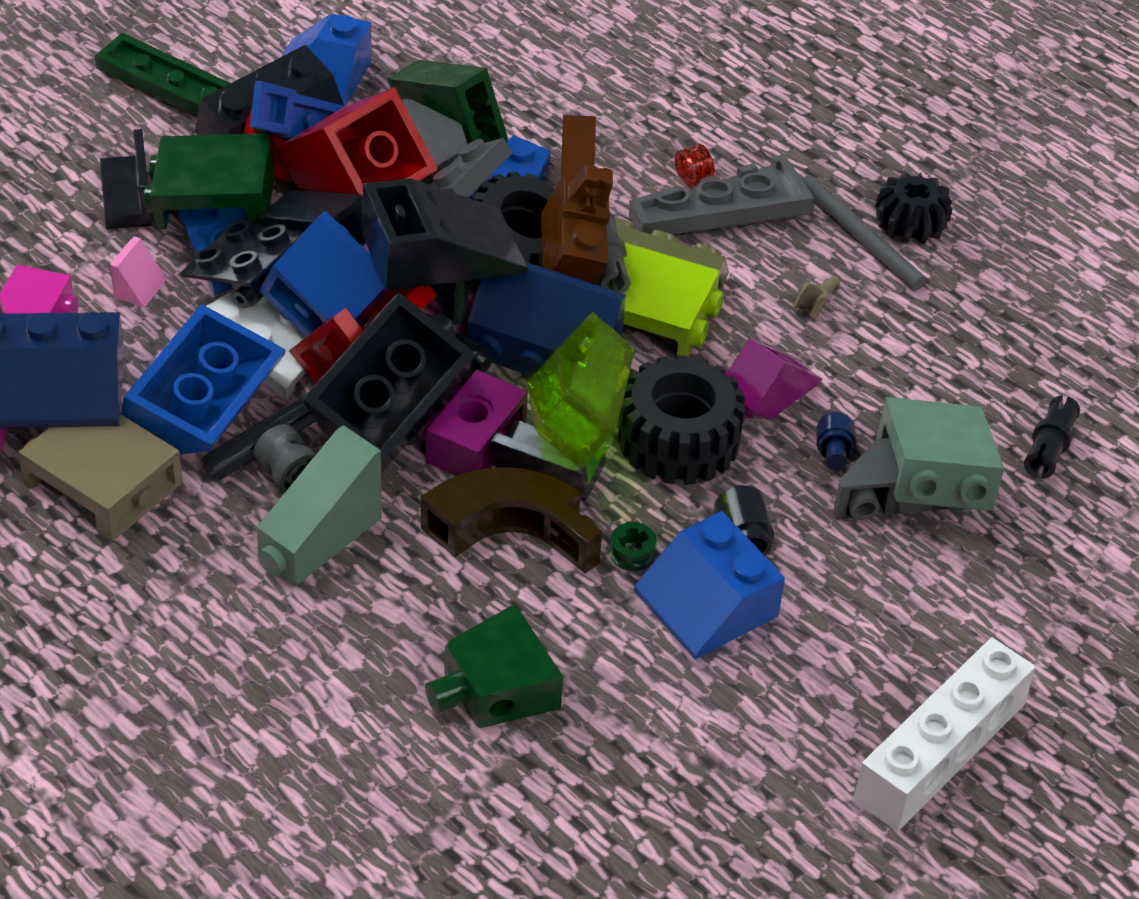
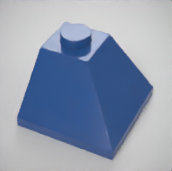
M331 13L292 38L282 56L306 45L333 74L343 104L347 106L372 62L371 22L354 19L347 15Z

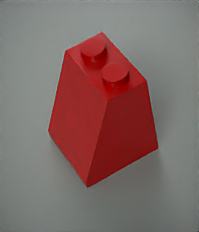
M395 87L348 105L276 146L296 186L306 191L361 194L363 197L364 183L408 178L420 181L438 170Z

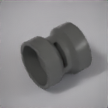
M287 424L277 425L267 430L258 439L253 449L254 459L264 471L272 473L273 481L283 493L288 490L316 455L311 447L303 445L301 436L292 426Z

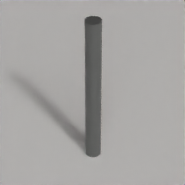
M806 175L802 178L815 198L814 202L913 291L925 286L927 278L814 177Z

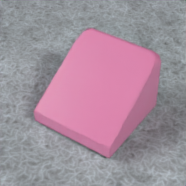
M135 236L110 264L114 298L140 307H145L166 281L162 270L141 238Z

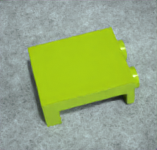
M625 243L627 256L624 257V262L631 284L629 289L623 293L626 295L623 324L674 339L678 342L677 355L689 356L693 347H702L708 331V318H717L724 298V292L718 290L720 270ZM598 279V281H597V283H596L595 285L600 286V280H599V279Z

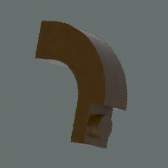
M486 468L450 478L421 496V529L454 557L483 538L499 533L516 532L543 540L584 574L600 564L602 531L591 518L580 514L581 492L550 475L521 468Z

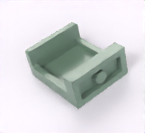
M886 397L876 439L889 438L899 469L894 489L896 501L986 511L992 510L997 498L1004 466L982 407Z

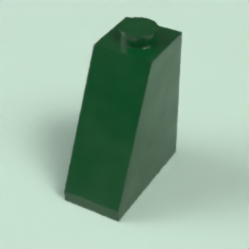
M417 60L387 78L390 88L395 87L401 100L412 99L461 123L467 145L478 139H482L484 143L504 138L506 142L508 141L487 68Z

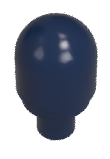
M832 411L823 415L816 427L817 448L821 455L827 458V465L832 469L843 468L846 465V458L851 455L856 445L855 425L847 414L839 411Z

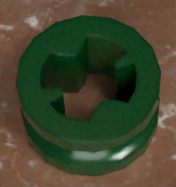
M626 522L619 525L613 530L611 535L610 559L619 568L630 572L648 568L655 558L656 534L651 528L638 522ZM636 543V548L641 546V550L632 551L630 550V545L625 547V544Z

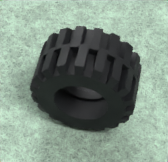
M508 172L507 177L501 174L492 176L490 182L484 181L479 186L473 200L499 208L524 261L543 267L541 212L552 195L555 184L548 180L545 182L537 180L536 175L527 173L526 177L520 176L518 172Z
M677 355V359H669L667 356L657 358L655 364L646 362L640 365L639 372H632L627 378V385H623L618 428V441L621 442L620 450L623 456H630L629 464L637 470L644 467V475L651 479H655L657 475L664 477V483L675 484V479H684L685 485L696 484L697 477H702L704 481L712 480L715 478L716 470L724 473L730 468V462L736 460L745 412L744 392L738 389L739 382L734 376H725L726 369L719 365L710 366L708 365V360L702 358L690 360L687 359L688 356Z

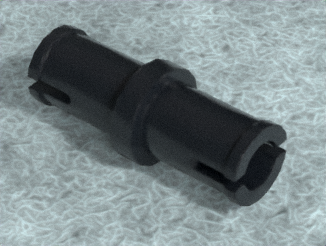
M1063 395L1054 397L1050 402L1044 420L1039 421L1034 428L1032 434L1033 445L1024 460L1025 470L1033 477L1037 478L1042 465H1045L1042 479L1051 477L1055 472L1060 455L1065 453L1070 447L1073 438L1071 430L1081 411L1077 401L1071 397H1067L1062 409L1059 408L1063 401Z

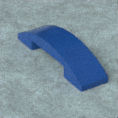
M255 81L250 128L288 140L346 106L296 94V90L263 81Z

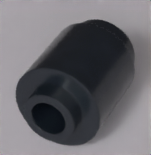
M744 485L732 486L725 490L714 503L715 514L723 511L764 556L767 555L772 548L774 531L761 491L755 487Z

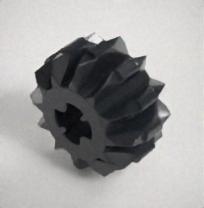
M902 172L899 178L888 177L886 184L881 187L880 194H877L875 208L877 209L878 227L888 229L889 238L899 235L904 236L906 244L911 238H917L923 244L926 243L929 237L940 238L942 231L947 227V222H950L953 209L951 207L952 200H950L949 188L939 186L938 178H923L921 172L918 176H910L908 173Z

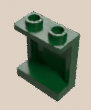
M270 133L161 136L158 154L151 155L150 158L152 185H146L144 190L145 208L147 213L153 212L156 228L167 229L170 210L246 208L248 221L261 224L259 215L271 206L276 170Z

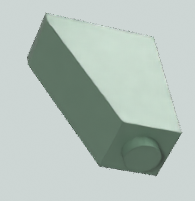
M344 425L334 432L257 526L258 559L262 567L270 575L275 577L280 575L296 587L382 518L381 450Z

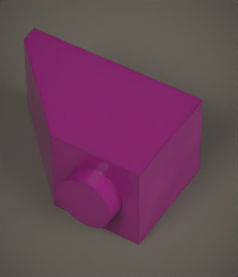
M752 338L747 340L725 376H734L739 382L738 389L743 390L745 396L744 416L753 419L756 413L770 419L774 418L822 381L821 377L788 354Z

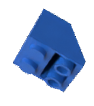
M326 211L318 216L273 265L259 290L305 337L344 308L348 310L360 327L363 328L387 291L372 256L351 236L343 225L334 220Z

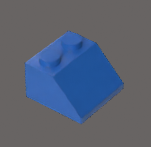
M721 511L680 531L634 586V592L694 659H697L778 617L785 577L726 514Z

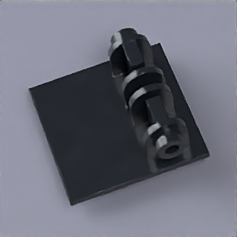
M246 220L233 222L224 229L223 234L210 246L199 251L195 255V259L180 272V275L187 278L230 283L235 291L232 294V298L238 306L243 308L255 306L263 297L259 290L271 268L306 229L285 227L280 224L268 226L250 223Z

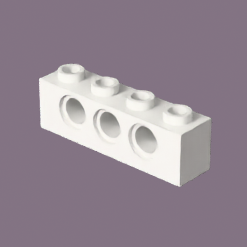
M991 637L862 762L854 801L898 832L1025 705L1036 666Z

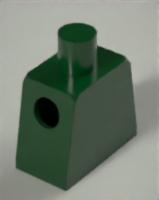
M516 604L449 640L445 645V676L425 684L427 699L435 713L438 714L463 704L478 728L555 711L561 708L563 675Z

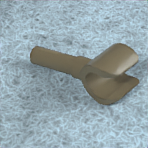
M832 276L818 286L805 282L793 307L797 308L800 306L811 311L809 314L811 318H817L829 296L828 293L840 285V279L837 276Z

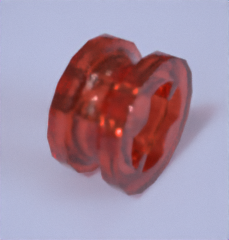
M698 143L691 146L689 150L684 148L676 152L675 168L677 174L689 188L697 186L700 183V179L715 174L712 156L704 145Z

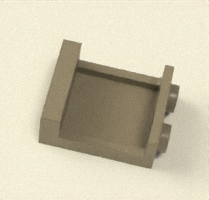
M121 414L119 426L49 427L38 437L28 441L24 448L18 452L24 485L32 489L43 480L95 514L97 532L111 542L182 484L179 450Z

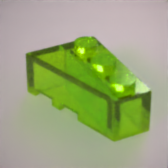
M594 312L580 324L527 381L535 431L580 469L590 458L593 460L599 459L613 442L612 435L616 431L635 353V348Z

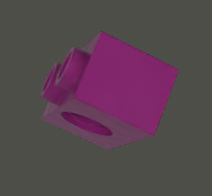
M476 370L464 385L459 384L454 389L449 403L439 415L434 414L428 420L423 431V441L426 442V463L455 476L470 471L491 468L495 464L491 440L495 433L506 436L515 419L526 423L528 391Z

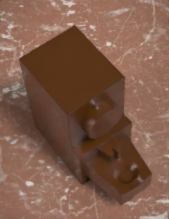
M585 164L576 176L563 173L541 212L543 268L592 284L597 283L608 265L607 224L610 220L609 196L613 187V171L605 167L597 168L595 165Z

